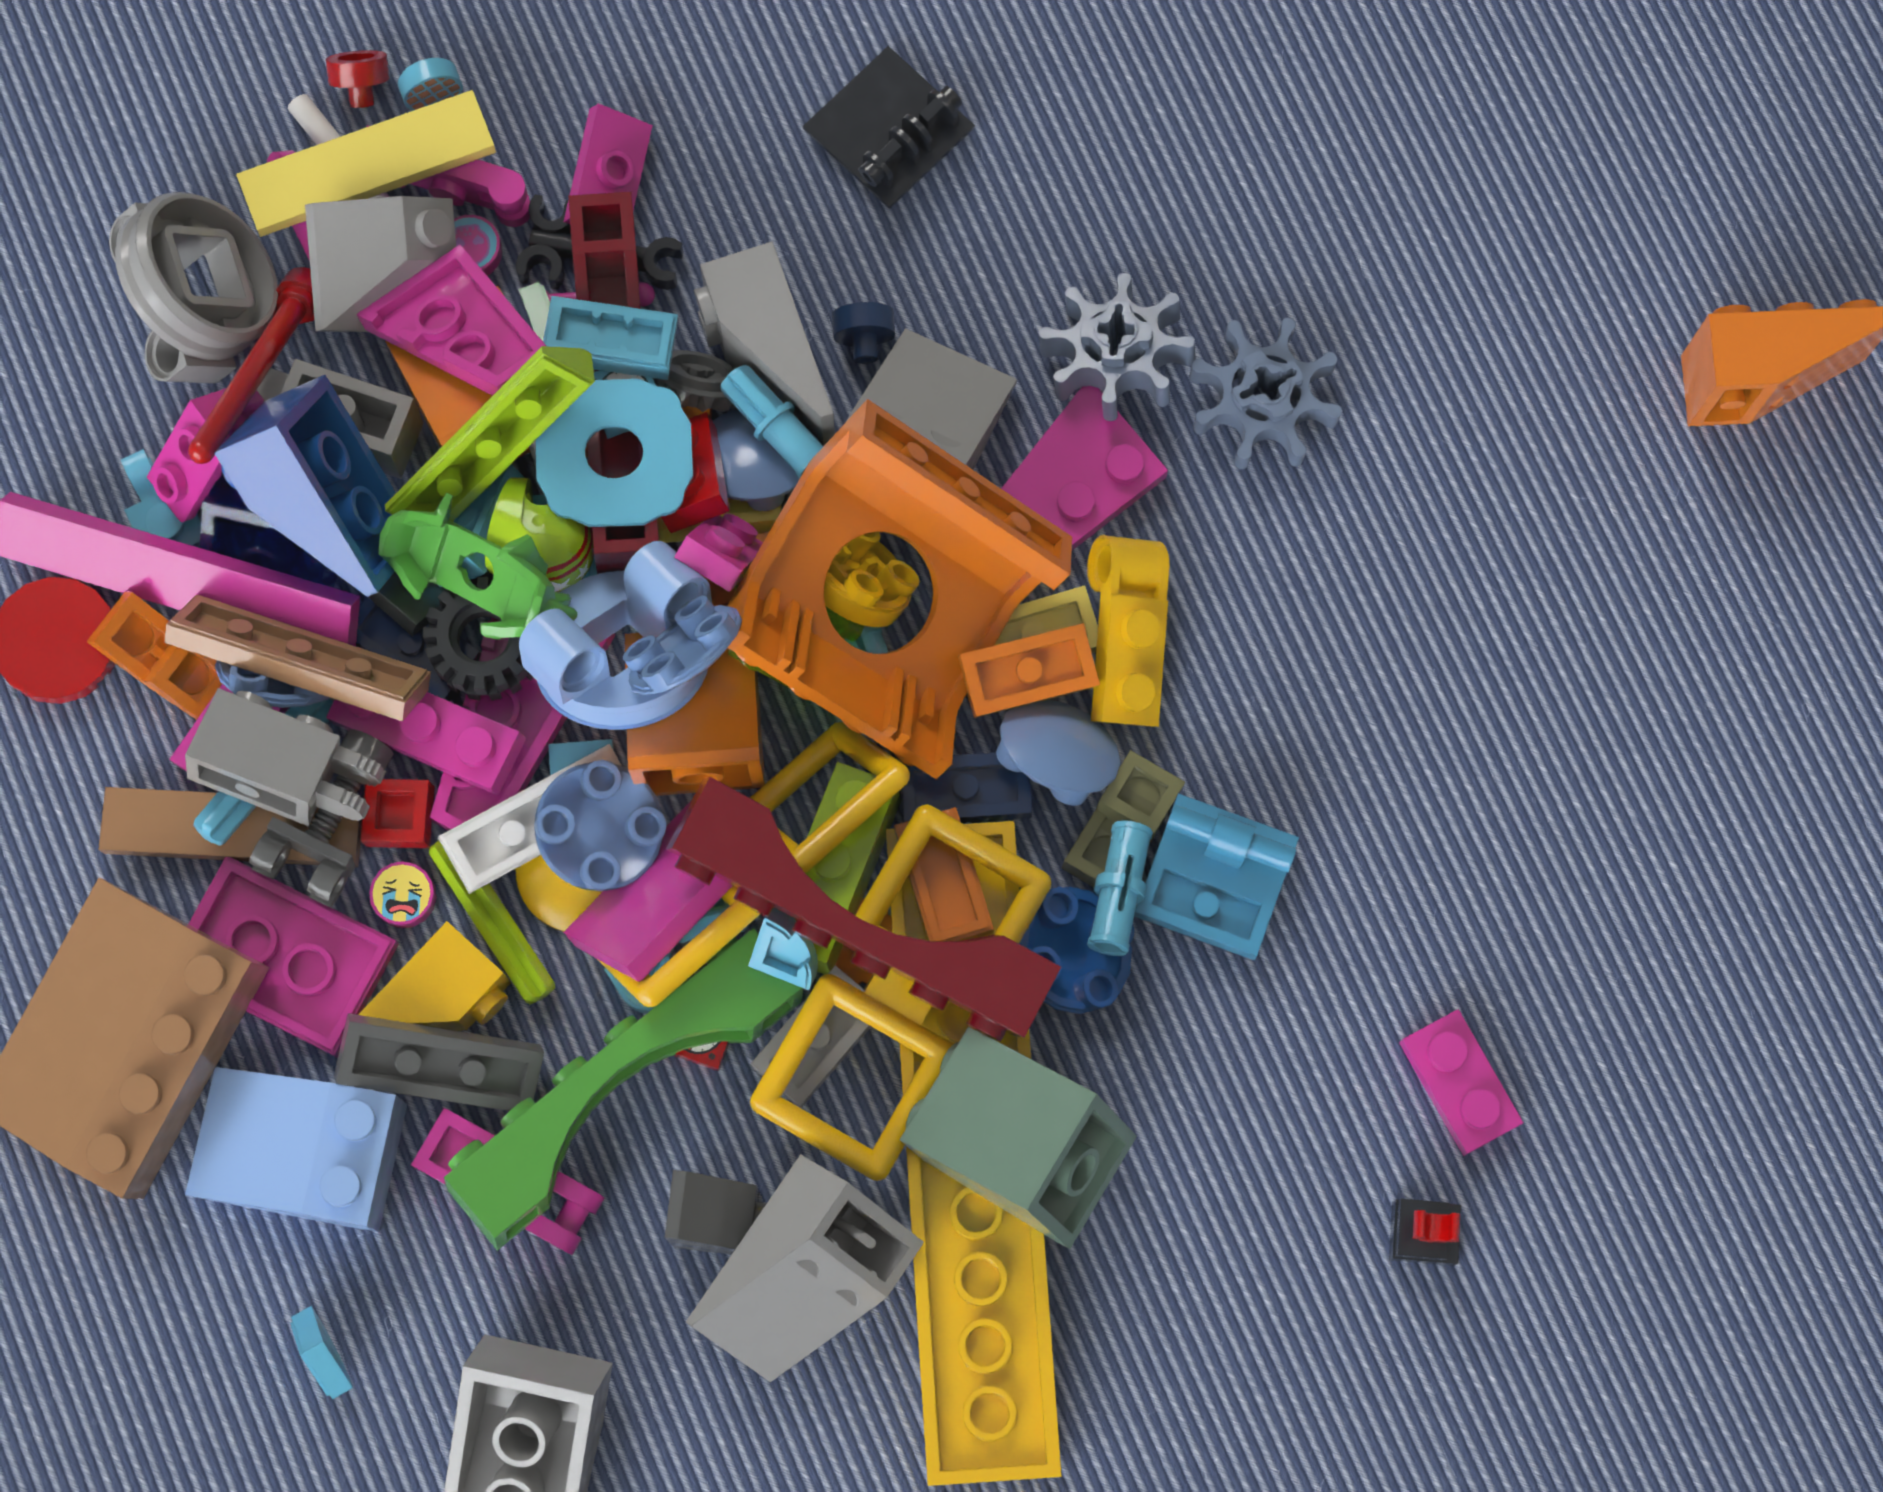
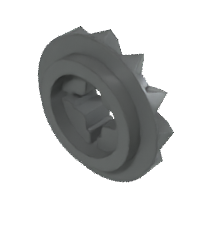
M688 350L673 351L668 380L653 378L657 387L670 389L678 396L682 408L687 406L695 407L701 412L712 408L723 412L734 406L720 388L723 380L734 368L715 356Z

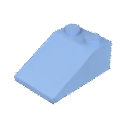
M215 1067L185 1195L379 1232L407 1103L397 1095L331 1082Z

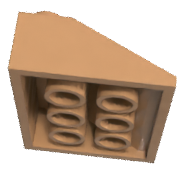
M98 878L0 1055V1126L61 1166L122 1199H144L243 1018L247 1006L255 996L270 967L114 884Z

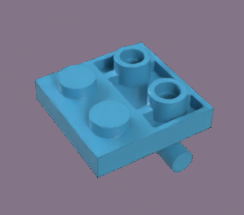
M1178 793L1145 883L1147 888L1144 901L1137 904L1134 917L1255 960L1286 873L1289 872L1293 862L1299 837Z

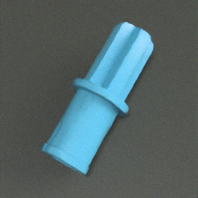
M742 365L735 368L721 383L722 393L755 427L754 437L758 441L766 439L800 479L808 463L823 446L793 414L795 406L790 401L783 403L749 366Z

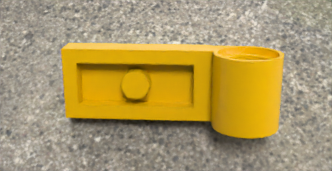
M1100 535L1091 546L1087 563L1089 584L1094 591L1101 592L1095 668L1100 685L1093 688L1091 722L1159 727L1168 612L1169 554L1166 546L1159 541Z

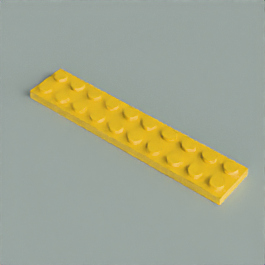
M1014 821L964 824L1017 855ZM894 828L886 829L888 857L898 842ZM973 860L994 928V932L989 935H994L1018 894L1019 886ZM907 877L891 904L892 933L928 941L909 877ZM948 1001L944 1011L931 1007L921 1025L955 1044L961 1040L967 1028L970 1027L966 1022L971 1013ZM1029 1030L1025 1038L1013 1036L1006 1032L999 1043L1031 1059ZM899 1043L902 1092L904 1095L924 1057ZM906 1146L911 1232L924 1242L913 1258L927 1485L936 1486L1062 1477L1044 1234L926 1163Z

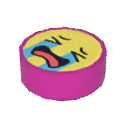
M404 861L391 863L382 868L372 880L369 891L371 905L380 919L390 926L402 929L415 927L425 921L434 910L437 899L435 885L427 872L416 864Z

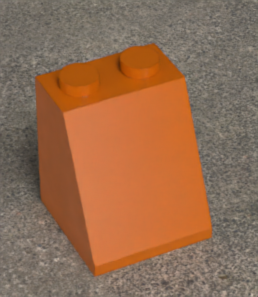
M639 633L625 634V652L643 636ZM727 648L721 657L708 668L701 687L686 705L658 722L639 728L627 729L628 771L633 784H648L656 796L696 793L703 779L707 777H712L734 790L761 788L765 785L757 667L746 664L735 652Z

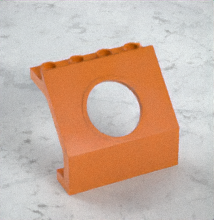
M867 399L808 463L727 606L738 610L742 622L737 636L728 648L735 652L746 664L759 667L789 686L798 697L804 700H811L840 718L852 731L865 734L889 749L903 763L909 766H916L937 779L952 765L956 717L960 705L967 694L958 656L963 653L994 646L1017 606L1041 582L1055 590L1070 575L1072 536ZM871 532L893 534L911 544L925 561L933 588L931 610L921 631L903 647L879 654L865 652L845 641L832 625L824 600L826 575L837 553L853 539Z

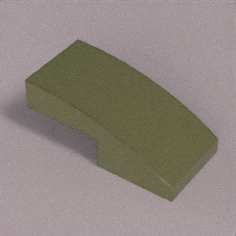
M1130 750L1119 767L1115 780L1108 785L1096 810L1065 858L1061 869L1094 888L1097 875L1105 870L1112 836L1111 829L1114 822L1126 820L1148 826L1153 831L1152 839L1149 842L1150 845L1172 808L1178 793L1180 794L1184 787L1185 781Z

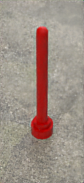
M296 267L289 270L276 289L278 292L277 312L189 445L188 454L195 463L206 464L215 456L214 452L228 436L298 325L315 320L310 268Z

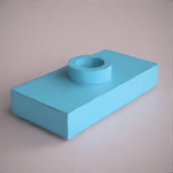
M551 296L543 343L548 347L582 348L592 354L593 369L668 380L677 331L678 314Z

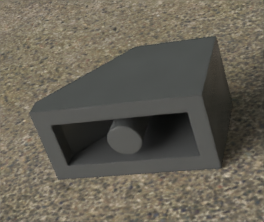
M673 1170L664 1238L674 1248L732 1254L767 1202H759L760 1191L757 1185L688 1171Z

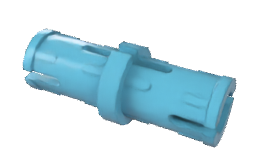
M1126 820L1116 821L1112 825V836L1105 870L1097 875L1094 891L1099 895L1091 936L1088 938L1087 943L1090 949L1110 956H1124L1129 952V939L1136 905L1144 901L1147 888L1145 882L1142 881V876L1153 831L1144 824Z

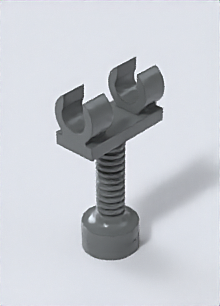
M349 729L340 746L362 754L364 757L376 760L384 770L394 755L393 751L384 743L369 734L355 729ZM337 775V780L333 782V785L355 794L360 789L359 785H362L358 781L341 775ZM319 808L317 810L318 813L314 816L315 818L311 821L312 824H309L308 830L305 832L272 817L267 826V831L259 839L251 854L249 863L254 865L252 870L274 879L283 868L290 850L298 851L320 862L306 890L311 893L309 898L332 907L340 896L348 876H351L356 867L352 855L328 844V840L332 838L331 834L335 833V829L338 827L337 823L341 822L343 816H338Z

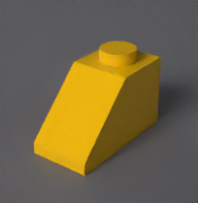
M446 921L358 1015L455 1031L468 1030L475 1021L483 1025L498 1013L508 999V996L503 991L511 982L493 962Z

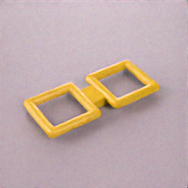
M843 722L831 725L750 797L769 808L771 812L774 811L840 751L876 776L799 845L778 828L782 840L805 873L809 872L899 792L910 779V772L903 763L861 733L849 729ZM732 886L721 897L730 906L652 976L648 974L642 981L638 982L602 961H598L642 1005L655 1007L760 914L735 901L733 897L738 888Z
M925 804L919 806L862 902L856 916L861 920L883 928L880 926L883 918L930 836H933L1020 887L1018 894L994 934L1004 935L1019 944L1051 888L1050 876L1045 871L932 805ZM890 970L886 980H883L872 974L866 987L861 991L833 974H825L816 982L750 1098V1105L755 1113L871 1180L881 1181L889 1175L905 1146L900 1141V1138L906 1130V1121L911 1109L918 1101L924 1099L940 1074L943 1057L953 1044L921 1025L932 1006L908 993L913 982ZM834 1005L924 1057L873 1149L781 1097Z

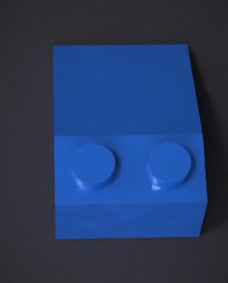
M322 375L264 401L214 452L221 464L222 473L226 481L238 491L249 510L368 597L378 593L395 572L389 563L379 555L380 532L388 517L392 515L385 511V504L396 492L326 375Z

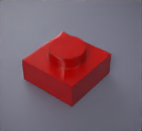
M383 779L381 784H377L375 787L365 784L364 799L370 808L365 819H362L360 841L366 847L430 848L432 827L430 815L434 803L435 786L429 780Z

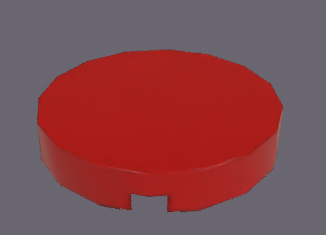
M47 577L23 585L10 595L0 608V673L11 687L37 702L63 704L86 697L99 687L97 684L104 679L107 672L110 674L116 665L87 642L111 608L95 589L76 579Z

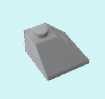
M396 196L306 204L305 212L315 330L320 332H368L358 319L357 313L456 247L453 200L450 198Z

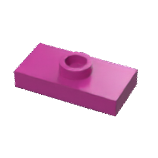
M599 103L591 107L587 117L570 195L632 191L634 210L653 125ZM569 200L563 221L570 224Z

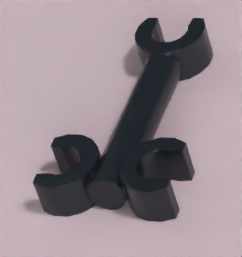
M535 194L531 199L528 210L533 228L530 234L529 247L520 253L516 261V271L520 283L527 284L531 268L539 263H544L551 267L548 278L550 287L558 290L562 285L565 273L561 257L573 259L571 226L563 222L568 200L565 202L564 212L560 218L547 220L542 217L545 208L543 196ZM664 237L656 239L648 247L636 245L638 271L646 272V276L651 284L657 288L665 290L676 288V273L661 270L656 264L663 257L682 259L684 253L682 243L675 238Z

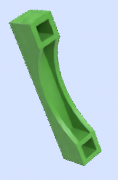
M754 928L739 940L735 936L707 961V966L689 980L687 979L641 1019L637 1020L634 1015H630L614 1026L603 1039L607 1046L589 1061H586L583 1056H579L563 1067L552 1080L556 1087L535 1103L529 1097L513 1107L500 1122L504 1129L483 1145L479 1139L474 1140L462 1148L449 1161L448 1166L452 1171L444 1176L447 1191L497 1251L550 1208L556 1176L572 1140L591 1112L616 1087L647 1066L685 1049L728 1041V1043H753L801 1003L804 988L748 966L759 935Z

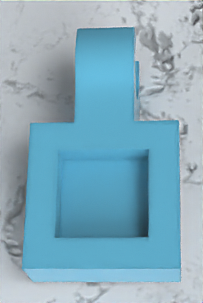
M144 449L121 459L125 472L141 502L124 509L132 528L201 549L212 544L198 512L194 519L182 523L177 519L169 506L158 497L154 486L147 478L153 462L151 458H148Z

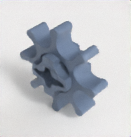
M1120 273L1117 276V295L1104 304L1088 302L1082 297L1077 287L1067 288L1065 291L1066 312L1068 316L1077 320L1078 323L1066 330L1043 327L1039 331L1040 350L1043 357L1064 356L1073 361L1068 367L1054 373L1056 398L1065 401L1076 389L1084 386L1097 387L1103 391V418L1107 421L1117 419V400L1124 392L1131 389L1145 390L1152 395L1159 407L1167 406L1170 403L1169 379L1158 373L1157 370L1168 363L1192 366L1193 361L1196 359L1194 337L1190 335L1172 337L1161 332L1165 327L1180 320L1179 296L1176 293L1170 292L1154 306H1137L1131 302L1133 298L1132 278L1128 273ZM1122 337L1121 344H1118L1117 354L1112 356L1114 349L1117 348V339Z
M1287 317L1282 320L1278 332V340L1267 347H1257L1249 343L1244 337L1241 323L1237 320L1230 321L1226 328L1224 340L1234 351L1236 359L1223 367L1212 366L1200 358L1195 359L1192 363L1189 374L1190 381L1212 386L1219 393L1221 402L1216 407L1197 412L1193 430L1196 434L1203 435L1213 426L1220 424L1230 425L1235 428L1242 438V444L1238 448L1234 459V465L1238 469L1248 467L1253 445L1265 439L1275 440L1285 448L1291 466L1301 465L1307 448L1297 437L1295 426L1301 421L1316 420L1328 428H1334L1342 413L1340 405L1323 403L1316 399L1311 393L1309 386L1317 378L1332 375L1337 363V356L1333 352H1327L1313 362H1302L1294 358L1288 348V343L1292 339L1296 327V322L1292 318ZM1237 379L1240 385L1233 388L1232 384ZM1260 386L1264 393L1255 396L1253 394L1255 387ZM1273 391L1277 392L1273 401H1270L1269 397L1265 394ZM1297 399L1298 404L1293 408L1290 402Z

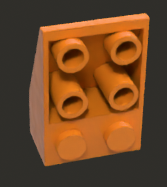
M1860 299L1845 302L1838 308L1814 309L1812 303L1794 302L1779 306L1775 311L1751 312V307L1747 305H1728L1714 310L1713 313L1708 314L1681 355L1688 426L1750 424L1863 362L1883 339V306H1877L1874 300Z

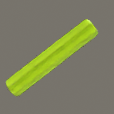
M438 840L429 849L430 857L524 1001L530 1005L541 1001L555 989V982L490 883L469 894Z

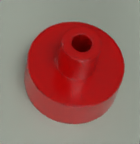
M350 51L334 54L325 59L328 84L332 87L348 88L349 103L352 108L373 106L372 86L387 82L390 79L387 53L383 51Z

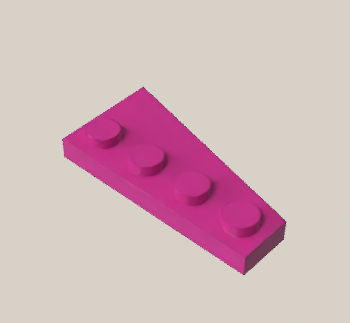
M491 618V621H488V623L499 622V620ZM615 633L598 644L605 652L615 637ZM483 636L481 643L482 652L479 661H489L498 657L505 650L508 638L493 639ZM525 677L520 682L522 689L515 694H512L510 689L502 691V699L491 701L488 695H481L480 701L469 699L466 694L463 704L464 708L519 731L526 737V740L499 795H495L443 772L430 815L433 823L449 831L526 789L548 752V745L553 743L567 719L545 699L534 677L531 681Z

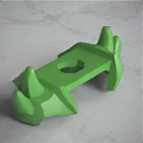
M446 493L434 512L398 511L388 517L380 532L379 555L397 573L403 586L414 599L420 600L430 582L438 584L500 617L501 621L480 623V632L487 638L521 637L526 626L537 615L549 609H560L573 621L577 618V611L569 607L572 599L570 595L555 592V587L546 577L548 565L540 556L531 536L527 534L501 547L449 520L453 495ZM475 552L484 554L490 560L494 575L489 587L486 589L477 588L471 582L467 569L462 567L464 557L472 556Z

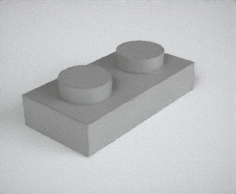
M836 965L828 973L841 978L861 991L864 990ZM806 1000L751 1062V1067L761 1076L764 1075ZM834 1005L783 1095L796 1106L802 1108L871 1026Z

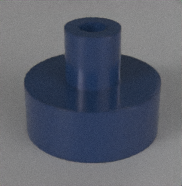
M857 302L843 305L832 312L833 339L841 345L853 347V361L855 363L870 364L878 361L877 345L886 343L895 337L894 310L889 305L877 302Z

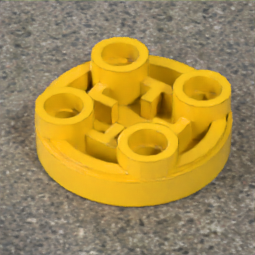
M880 532L867 533L847 543L833 559L828 569L824 586L826 607L847 620L868 627H885L894 623L908 606L911 595L920 582L917 573L912 567L897 560L879 542L881 538Z

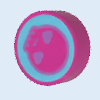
M462 215L454 218L456 246L461 244L487 276L490 275L497 268L502 258V244L496 228L490 221L477 215Z

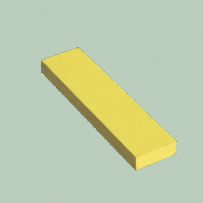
M473 90L242 171L237 173L236 176L260 237L306 221V204L368 199L496 153L475 94Z

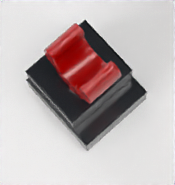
M1395 1199L1392 1201L1389 1260L1448 1266L1457 1265L1459 1259L1461 1205L1413 1199Z

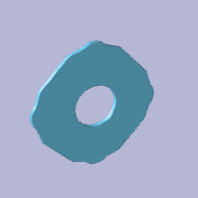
M641 379L595 380L536 439V477L540 488L547 498L549 508L557 516L572 519L587 527L646 525L661 516L670 515L677 511L683 503L684 494L693 478L691 423L681 408L678 396L670 389L657 387ZM604 428H625L634 433L640 440L643 447V457L639 466L631 474L621 478H607L597 474L587 463L585 457L587 443L596 432Z

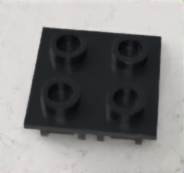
M887 46L802 127L803 130L890 209L975 128V125L958 110L962 105V101L953 89L945 86L940 92L937 91L894 50Z

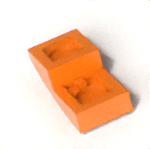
M125 591L87 642L141 683L197 720L215 695L217 689L222 685L215 669L217 660L166 644L165 631L169 620L133 592Z

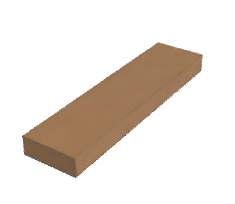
M195 595L166 624V644L402 722L429 691L431 672L426 669L200 595Z
M105 787L98 850L103 854L208 860H224L225 857H231L237 861L249 862L256 844L267 831V826L272 817L303 832L308 830V826L257 806L228 841L219 846L205 840L193 826L195 818L217 793ZM343 817L341 822L337 823L338 827L335 829V833L331 834L332 838L328 840V844L352 855L355 866L359 868L362 819L358 822L357 820L352 821ZM291 849L285 864L319 865L320 862Z

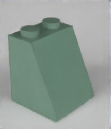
M968 1027L961 1040L953 1044L944 1055L940 1066V1074L926 1097L918 1101L911 1109L906 1121V1130L901 1136L900 1141L926 1163L1059 1244L1071 1249L1137 1136L1097 1093Z

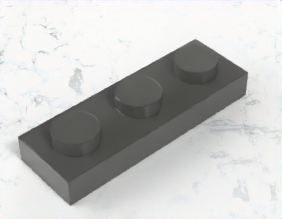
M348 1013L334 1077L336 1084L510 1111L521 1101L529 1097L534 1100L544 1050L541 1044Z

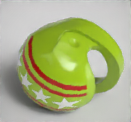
M509 478L504 484L496 502L487 533V540L504 547L509 542L527 534L531 536L540 556L548 565L546 577L555 587V592H561L582 580L589 571L594 558L592 527H587L572 519L557 516L551 511L548 504H534L530 478ZM485 556V567L488 572L494 575L493 566Z

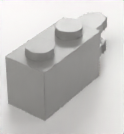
M298 359L294 360L289 374L272 368L269 370L257 389L264 401L322 375H326L383 472L402 479L424 424L414 398Z
M220 688L217 689L185 754L187 779L306 826H309L317 807L352 821L357 820L359 822L361 819H365L370 806L359 795L329 783L333 773L374 787L377 784H381L386 773L381 764L377 763L376 760L364 757L362 754L340 746V736L334 734L332 729L321 720L307 715H299L297 718H293L273 710L268 701L256 694L238 691L235 695Z

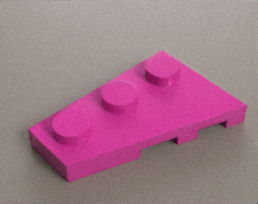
M461 244L356 314L366 331L492 396L542 346H546Z

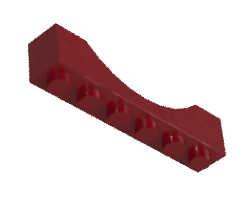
M632 191L568 195L576 299L641 309ZM604 429L596 432L587 443L588 464L593 471L603 477L621 478L636 470L643 457L642 444L631 431L607 439ZM657 519L640 526L592 527L597 574L625 571L628 562L640 548L648 543L659 541Z
M707 777L701 782L666 850L679 856L674 867L684 874L710 886L713 878L717 876L738 888L733 899L766 917H769L773 908L797 919L792 928L793 932L826 949L832 939L855 951L850 960L854 965L883 980H886L890 970L913 982L908 991L910 995L941 1011H944L948 1001L971 1013L966 1022L968 1026L999 1042L1002 1041L1006 1032L1013 1036L1025 1038L1061 969V966L1004 935H988L962 941H927L897 935L861 920L830 899L802 870L782 840L769 808L712 777Z

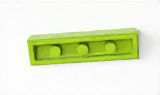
M542 346L385 504V511L392 515L400 510L434 512L445 494L448 493L453 495L449 520L454 521L595 382L592 354L582 348Z

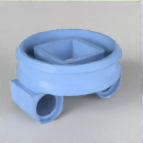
M654 541L646 544L632 556L625 571L596 574L579 580L576 584L559 592L569 594L572 598L569 607L577 611V618L574 621L560 609H549L537 615L524 629L519 641L522 665L537 680L545 699L565 717L577 723L599 729L626 730L639 728L658 722L677 712L693 698L701 687L707 670L691 681L662 693L646 696L634 693L628 681L631 672L629 667L616 676L611 677L606 652L598 645L626 625H631L643 637L649 635L658 637L663 631L677 623L674 618L676 612L691 599L705 595L712 603L709 582L700 573L674 558L676 552L667 543Z

